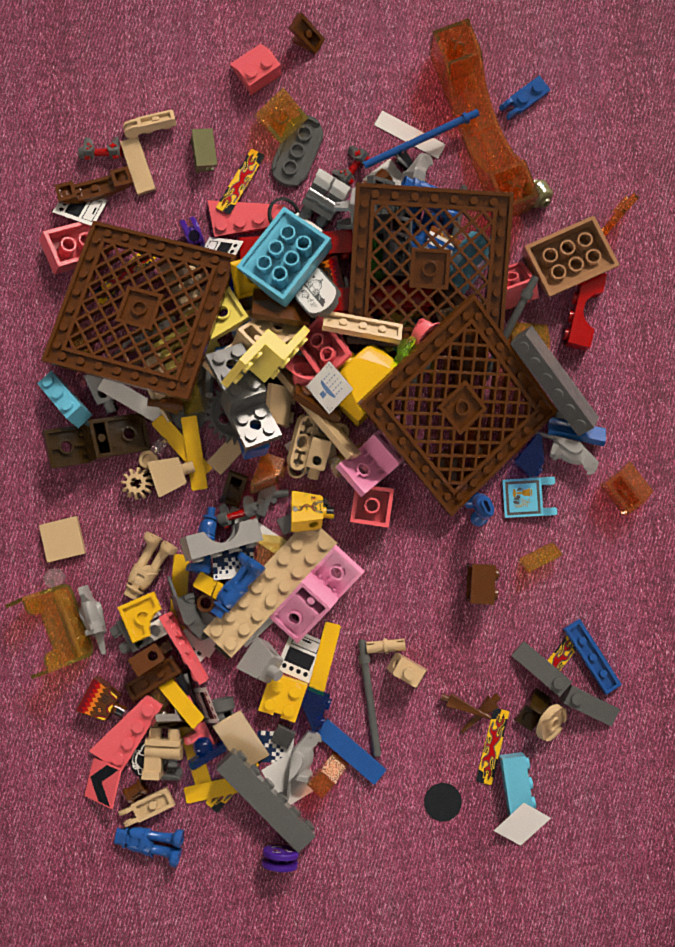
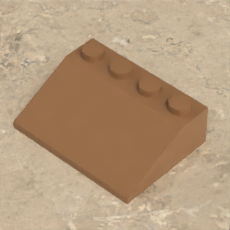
M594 215L524 246L521 254L530 272L539 278L538 283L548 297H552L620 266Z

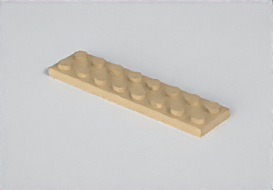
M322 528L295 532L264 565L266 569L263 574L258 576L247 587L249 591L245 593L229 613L225 612L221 619L216 616L203 632L232 658L337 542Z

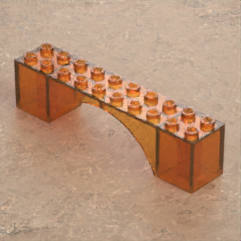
M469 18L432 31L428 53L454 119L462 116L464 112L468 113L475 109L479 112L478 117L470 120L468 124L463 123L459 125L458 129L483 191L514 193L512 217L530 211L537 201L539 193L526 160L520 158L512 150L499 126L486 84L483 53Z

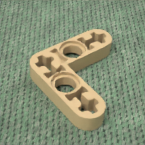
M300 415L296 420L287 456V465L294 470H301L305 467L313 434L328 438L319 431L318 425L309 415ZM303 421L309 422V425L304 426L302 425ZM337 423L343 432L349 436L347 425ZM300 431L307 432V435L300 433ZM300 437H303L305 439V445L299 448L297 446V440ZM295 450L303 451V452H302V454H300V453H296ZM299 459L300 462L295 464L293 460Z

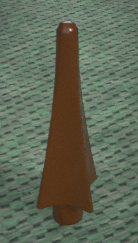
M443 693L440 700L447 703L446 707L472 713L488 720L492 719L491 715L471 706L453 693L450 696Z
M497 693L492 697L487 695L478 709L486 714L491 713L498 708L497 702L501 697ZM474 714L460 732L462 734L465 733L483 717Z

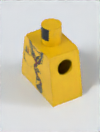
M292 491L291 532L318 530L322 528L323 518L334 519V507H323V497L321 495Z

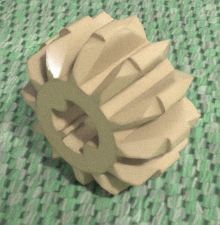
M140 467L136 468V472L133 469H129L130 476L128 474L123 475L127 481H121V484L126 485L122 491H129L127 494L129 498L134 495V499L139 500L141 495L145 499V491L150 494L152 493V490L148 489L149 486H154V483L149 482L152 476H147L148 470L146 469L141 473ZM136 479L142 482L139 484L141 485L140 487L134 486Z

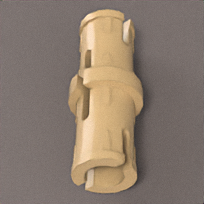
M385 638L382 641L366 642L367 654L384 652L389 654V652L406 651L405 638L387 640Z

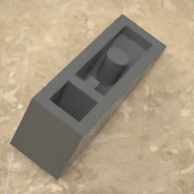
M524 641L511 655L559 697L572 683L570 679Z
M571 684L559 698L564 704L611 727L620 711L619 708Z

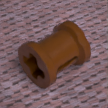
M141 778L137 779V782L130 787L123 788V794L130 804L134 803L135 799L141 795L149 793L146 783Z

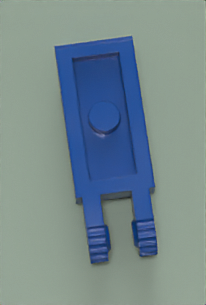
M539 75L510 96L509 99L499 106V109L503 111L513 105L515 109L506 115L507 120H511L546 96L551 89Z

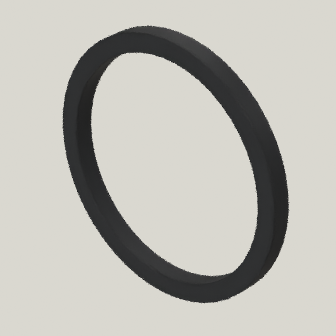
M286 197L276 198L268 207L269 223L273 221L271 211L277 201L282 200L290 203L296 213H300V210L291 199Z

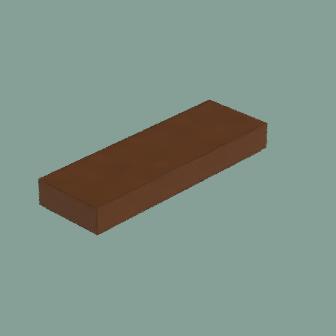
M172 655L124 686L132 702H136L182 674L183 671L175 656Z

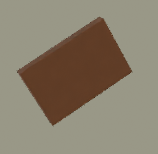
M253 289L251 318L299 327L305 325L309 328L310 316L295 298L285 308L263 290Z

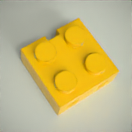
M285 675L278 681L272 679L266 685L258 711L273 715L275 712L281 714L280 718L295 723L308 683Z

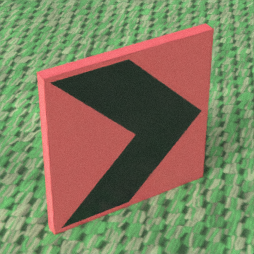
M93 757L84 796L113 809L122 769Z

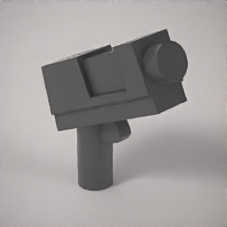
M264 482L256 501L260 505L261 512L255 518L259 519L260 516L266 517L271 502L275 504L277 498L289 497L288 489L276 490L277 487L270 486L267 482Z

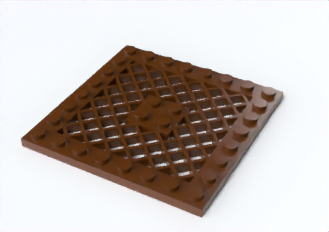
M356 182L348 314L373 319L370 315L378 308L385 316L381 319L382 321L388 319L390 322L395 323L390 315L398 309L404 316L399 324L407 320L412 327H403L400 345L347 335L346 343L416 347L411 340L415 324L409 317L418 311L425 320L431 322L429 318L437 312L444 320L448 316L445 317L439 309L447 303L454 311L456 307L450 299L455 294H458L464 301L466 297L460 290L467 284L474 291L472 294L477 295L482 300L483 307L485 306V310L501 332L504 333L514 193ZM375 205H380L381 207L374 212ZM388 206L401 208L393 213ZM408 207L421 209L413 214ZM383 208L391 216L384 223L376 215ZM403 209L411 217L404 224L396 216ZM428 209L441 210L433 216ZM447 210H457L460 212L453 217ZM422 211L430 218L424 225L416 218ZM467 211L479 213L472 218ZM442 212L450 220L443 227L436 220V217ZM462 213L469 220L463 228L455 220ZM481 215L489 222L482 229L475 222ZM375 219L380 224V227L373 232ZM392 219L400 226L393 234L386 227V224ZM412 220L420 228L413 235L405 227ZM432 221L439 228L433 236L425 228ZM451 223L459 230L453 237L445 230ZM471 224L478 231L472 238L464 231ZM489 226H491L490 238L484 232ZM382 228L390 236L383 243L375 235ZM401 230L409 237L403 244L395 237ZM421 231L429 238L422 246L415 239V236ZM441 232L448 239L442 247L434 239ZM460 234L468 241L461 248L454 241ZM479 235L487 242L481 249L474 242ZM374 239L379 247L372 252V241ZM391 239L399 247L392 254L384 246ZM412 240L418 248L411 247V252L409 253L404 246ZM432 242L437 249L424 247ZM450 243L457 250L452 256L451 250L444 249ZM469 244L477 252L471 258L463 251ZM489 246V254L487 258L483 251ZM381 248L389 256L382 263L374 256ZM400 250L408 257L402 264L394 258V255ZM459 253L466 260L460 268L453 261ZM478 255L486 262L479 269L472 262ZM371 258H372V259L374 260V262L378 265V267L375 268L372 272H371ZM390 259L397 266L391 274L383 266ZM410 261V268L408 274L407 271L403 268V266ZM451 264L456 271L449 277ZM468 264L475 271L469 278L461 271ZM488 266L486 278L481 271ZM379 269L387 275L381 283L373 276ZM399 270L407 277L400 284L392 277ZM457 274L465 281L458 288L451 281ZM477 275L484 281L478 289L471 282ZM371 278L377 286L369 293ZM390 279L396 288L388 294L382 285ZM408 280V288H416L409 295L402 288ZM450 284L455 291L447 297L441 290H448ZM486 286V295L484 298L480 291ZM377 289H380L386 296L379 303L372 297V294ZM398 289L406 297L399 304L391 297ZM422 289L435 290L429 296H427ZM417 291L425 298L419 305L410 298ZM437 292L444 299L438 306L430 299ZM370 298L376 306L368 312ZM387 299L395 306L388 314L381 307ZM407 300L414 307L409 314H406L400 307ZM426 302L434 309L427 316L420 309ZM466 332L465 343H471L472 332ZM459 336L453 342H459ZM478 337L477 343H482V341ZM452 345L451 350H458V345ZM464 346V350L470 351L471 346ZM477 347L476 351H482L483 347Z
M93 220L41 361L46 364L189 402L232 277L230 262L237 261V255ZM118 248L125 250L120 253ZM115 249L117 255L108 259L106 253ZM135 252L141 253L143 255L137 257ZM133 254L135 259L125 263L123 258ZM153 257H157V258H161V259L155 262V260H154ZM150 258L153 263L143 268L141 262ZM120 260L123 265L113 270L111 265ZM171 261L177 262V263H179V264L173 266V264L171 263ZM168 262L171 268L161 273L159 267ZM139 265L141 270L131 275L129 269ZM189 266H194L198 268L191 271ZM109 267L111 272L101 276L99 271ZM187 267L189 272L179 277L177 271ZM156 269L159 274L149 279L147 273ZM126 271L128 277L119 281L117 275ZM204 271L207 277L197 282L195 276ZM174 273L177 279L167 284L165 278ZM144 275L147 281L137 286L135 280ZM114 277L117 283L107 287L105 282ZM193 278L195 283L185 288L183 282ZM162 280L164 286L155 290L153 284ZM132 282L134 287L127 285V288L124 291L123 286ZM102 284L104 290L95 294L93 288ZM180 284L183 290L173 295L170 289ZM207 284L203 293L201 287ZM150 286V288H151L152 291H148V290H144V289ZM120 288L122 294L113 298L111 292ZM199 289L201 295L191 299L189 293ZM166 291H168L170 294V297H168L167 299H165L164 294H162ZM108 295L110 301L101 305L98 299ZM186 295L189 301L179 306L176 300ZM96 302L98 307L89 311L86 306ZM121 302L120 307L118 309L116 304ZM174 302L177 308L167 312L165 306ZM200 302L199 308L197 310L195 304ZM114 306L116 312L107 316L104 310ZM192 306L195 312L185 317L182 311ZM162 309L164 315L159 317L160 311ZM101 312L104 318L94 322L92 317ZM180 313L183 319L173 324L170 318ZM89 319L91 325L82 329L80 323ZM115 319L118 325L112 327L110 321ZM168 320L170 326L161 330L158 324ZM194 320L191 328L188 322ZM107 323L109 330L100 334L98 328ZM186 324L189 330L179 335L176 329ZM128 327L136 328V330L130 332ZM156 327L158 332L149 337L146 331L153 333ZM125 328L128 334L118 339L116 332ZM95 330L97 336L88 340L86 334ZM174 331L176 337L167 342L164 335ZM143 333L146 339L136 343L134 337ZM113 335L115 341L106 345L103 339ZM83 337L85 343L76 347L73 341ZM161 337L164 344L154 348L152 342ZM188 337V340H187V343H186V346H185L182 340H184V339H186V338ZM131 339L133 346L124 350L122 343ZM100 341L103 347L94 352L91 346ZM180 342L182 349L173 353L170 347ZM149 344L152 350L142 355L140 348ZM119 346L121 352L112 357L109 350ZM88 348L90 353L83 352V350ZM168 349L170 355L160 359L158 353ZM137 351L139 357L130 361L127 355ZM106 353L108 358L102 357L100 355ZM155 355L158 362L148 366L145 360ZM182 355L180 363H178L176 358ZM124 357L127 363L118 360ZM173 360L176 367L166 371L164 365ZM143 362L145 368L136 365ZM161 367L164 373L155 371V369Z
M474 294L469 295L357 403L451 517L558 412L557 408ZM466 332H472L471 343H465ZM459 336V342H453ZM478 337L482 341V343H477ZM452 345H458L457 356H451ZM464 346H471L469 357H463ZM477 347H483L482 358L476 357ZM445 350V356L439 355L442 351ZM489 352L493 356V358H488ZM438 359H444L443 370L437 369ZM450 359L457 360L456 370H449ZM463 360H469L468 371H462ZM475 361H481L480 371H474ZM488 361L493 362L492 372H487ZM431 363V369H425ZM499 366L504 371V373L499 372ZM424 372L430 373L429 383H423ZM436 373H443L442 384L435 383ZM449 374H455L454 384H448ZM462 374H468L467 381L461 380ZM474 375H480L479 385H473ZM486 375H492L491 386H485ZM498 376H504L503 386H497ZM415 377H417L416 383L411 382ZM510 381L515 387H509ZM409 386H416L415 397H408ZM422 387H429L428 397H421ZM435 387H441L440 398L434 397ZM473 389H478V395ZM485 389H491L490 399H484ZM403 390L402 396H397ZM497 390H502L501 400H496ZM509 390H514L513 400H508ZM520 395L525 401H520ZM395 400H402L401 410H394ZM408 400L415 401L414 411H407ZM421 401H427L426 411H420ZM434 401H439V402L435 405V407L437 408V410H438L439 412L433 411V402H434ZM484 403H489V408H487L484 405ZM495 403L501 404L500 413H494ZM507 404H513L512 414H506ZM519 404H525L524 414H518ZM394 414H401L400 421L396 418ZM407 415H413L412 425H406ZM419 415H426L425 425H419ZM432 415H439L438 425H431ZM482 417H488L487 427H481ZM494 417H500L499 427H493ZM506 417L511 418L510 427H505ZM444 419L450 426H444ZM406 429H412V435ZM418 429H425L424 439H417ZM431 429H437L436 439H430ZM443 430H450L449 439H443ZM468 430H474L473 440H467ZM480 430L486 431L485 440H479ZM492 431H498L497 440H492ZM455 434L461 435V440H455ZM417 443H423V450ZM429 443H436L435 453H429ZM442 443H448L447 453H441ZM454 444H460V453H454ZM467 444H473L472 453H466ZM479 444H485L484 454H478ZM429 457H434V464ZM441 457H447L446 467H440ZM453 457H459L458 467H452ZM465 457L471 458L470 467H464ZM440 471H445V477L441 474ZM452 471H458L457 480H451Z

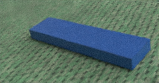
M577 619L563 628L604 695L622 685L581 619Z
M328 718L317 730V733L322 737V741L373 785L386 772L387 769Z

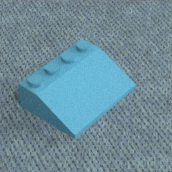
M283 207L236 268L268 296L286 308L332 249L331 238Z

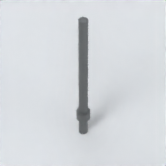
M532 275L526 288H523L520 294L521 298L504 329L503 335L507 340L528 299L531 300L534 294L533 290L539 280L534 275ZM488 361L487 372H491L493 362Z
M361 639L358 640L360 653L358 660L362 667L373 755L378 757L381 756L369 669L370 655L367 654L366 640Z

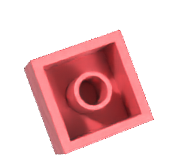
M374 486L362 497L354 490L350 522L389 528L394 489Z

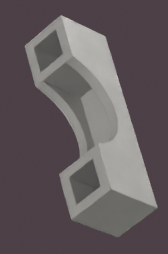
M254 518L234 524L230 537L224 543L211 540L205 532L180 538V543L185 561L192 560L194 564L205 561L204 557L208 555L212 559L222 556V552L226 550L230 554L240 551L241 546L246 545V549L258 546L257 542L262 541L263 537L258 519Z

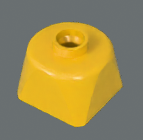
M375 344L368 345L357 355L351 351L352 356L337 369L353 388L337 407L357 427L368 418L357 403L398 364Z

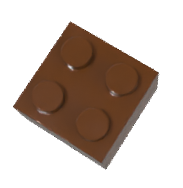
M468 563L466 602L494 605V600H498V589H495V581L499 580V569H496V565Z

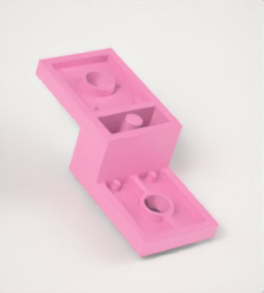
M399 414V415L396 417L399 421H400V415H401V414ZM407 415L406 425H412L413 415ZM406 429L412 435V429ZM418 429L417 439H424L425 429ZM379 430L358 448L361 454L357 458L348 460L345 458L336 466L337 470L361 497L404 461ZM359 468H362L365 474H362L359 471Z
M335 545L269 618L298 644L365 571ZM333 568H338L342 575L335 574ZM292 614L298 615L299 621L293 619Z

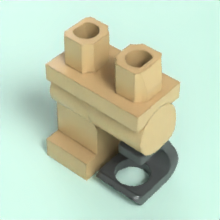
M150 727L149 736L145 739L144 768L141 780L159 781L162 778V780L180 781L182 779L183 769L180 766L179 760L183 759L184 740L181 738L180 728H168V737H162V728ZM164 759H167V760H168V766H167V767H169V768L166 770L165 774H163V773H164Z

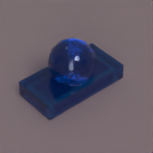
M200 737L193 744V750L196 755L188 759V765L194 771L226 752L227 748L222 740L212 745L210 739Z

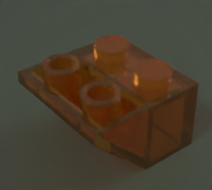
M631 461L599 484L623 515L633 512L654 492Z

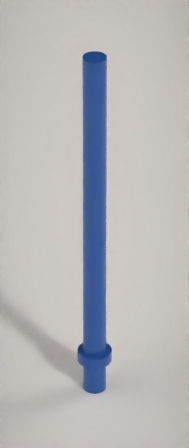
M477 109L468 113L464 112L462 116L364 161L363 165L365 169L370 168L463 123L468 124L470 120L479 116V112Z

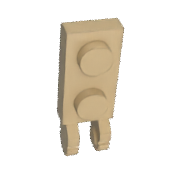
M171 109L129 120L124 123L123 129L125 136L132 139L137 138L139 134H148L159 129H169L177 124L174 112Z
M167 786L135 801L118 811V813L122 816L134 811L135 816L123 823L125 827H128L175 806V802Z

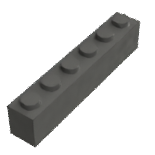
M533 326L517 334L510 345L575 433L580 436L593 429L599 416Z
M233 748L217 763L216 770L299 853L316 837L315 826L309 819L305 820L301 816V811L295 805L291 806L287 802L288 798L281 791L278 793L274 789L275 786L269 778L264 779L260 775V769L255 764L251 765L247 761V756L241 750L237 751Z

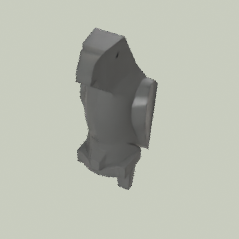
M168 576L167 581L171 592V599L179 624L185 627L199 641L209 638L203 632L207 626L203 624L201 612L195 604L197 595L192 592L178 597L171 577Z

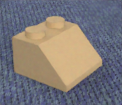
M268 383L266 405L277 426L289 428L290 423L293 424L294 412H291V405H295V400L292 399L291 393L285 386Z

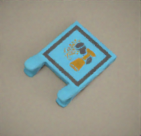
M555 477L502 480L505 518L557 515V508H543L542 485L555 484Z

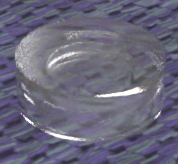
M161 436L153 444L150 451L155 455L160 454L168 444V440Z
M50 569L45 573L44 582L48 587L58 588L63 585L65 575L60 569Z

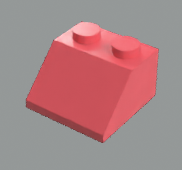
M259 44L230 63V66L250 95L282 75L280 63L270 49L262 44Z
M522 261L509 265L505 310L517 306L523 288H526L533 275ZM537 284L533 290L534 294L531 300L528 299L527 303L539 298Z

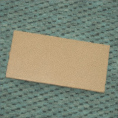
M241 710L220 721V723L213 725V728L229 751L233 748L237 751L241 750L247 756V761L251 765L269 756L268 751Z

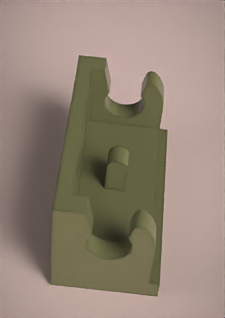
M213 128L192 129L191 145L195 173L214 171V167H217Z

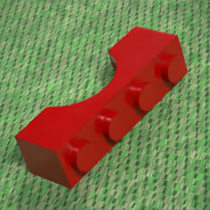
M603 273L579 284L577 291L573 293L571 299L573 309L569 311L567 316L569 326L563 334L564 346L584 351L591 348L595 329L585 320L584 306L587 300L599 297L603 293L607 274Z

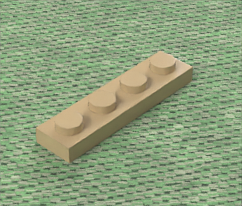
M333 311L329 315L324 316L322 331L399 345L402 339L403 324Z

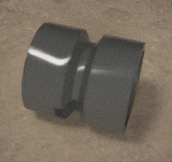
M234 696L211 700L219 722L235 713L233 712L235 708Z

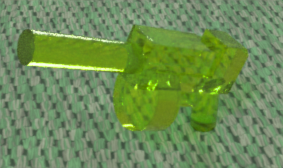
M413 336L401 340L400 345H397V355L393 360L394 363L398 364L416 347V339Z

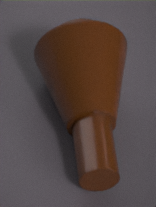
M174 397L160 400L148 399L147 406L159 407L162 410L178 415L179 412L183 411V400Z

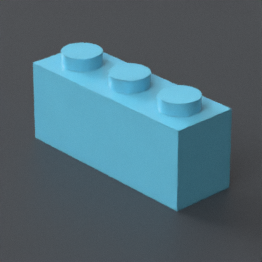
M50 371L37 383L65 418L77 428L92 416L91 412L68 385L53 371Z
M523 752L499 755L508 815L510 816L523 803L536 809L535 797L531 796L533 781L528 776V769H530L529 758Z

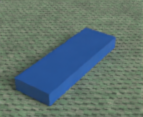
M552 417L548 421V435L604 446L606 443V428L595 426L593 429L578 436L567 420Z

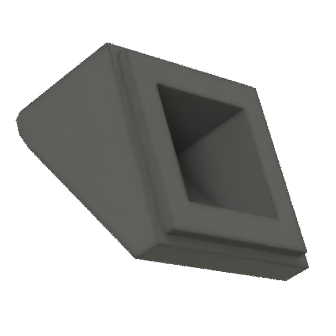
M279 723L270 741L288 749L296 731Z

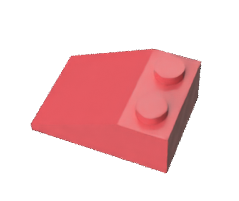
M77 222L42 232L39 242L54 275L76 268L91 227L90 225Z
M320 316L309 325L308 329L310 332L305 336L308 340L299 348L317 374L329 361L338 369L352 356L342 334L322 331L324 317Z

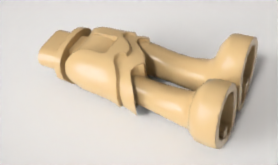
M148 531L145 532L143 537L147 543L137 563L131 569L128 582L126 583L127 588L124 592L126 596L133 600L145 593V590L161 571L159 568L168 555H174L178 550L173 544L165 540L162 541L161 537ZM160 545V549L152 564L147 565L156 548Z

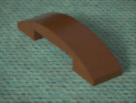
M128 166L110 170L111 175L74 184L72 180L54 185L59 203L75 204L90 202L125 190L133 185Z

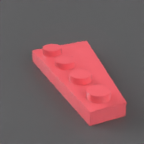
M208 200L215 238L266 230L270 225L268 220V207L270 204L237 202L231 213L227 214L216 208L219 201ZM273 205L271 211L272 220H274L285 205Z
M170 611L160 616L159 620L180 652L183 662L191 670L192 679L195 682L197 681L199 685L206 682L209 677L174 612Z
M146 695L89 752L123 771L152 725L151 720L155 714L160 712L163 704Z

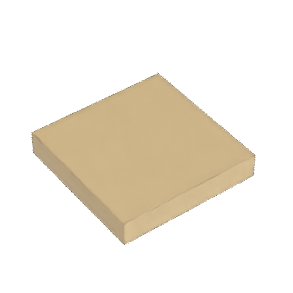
M78 516L39 525L47 563L86 554Z

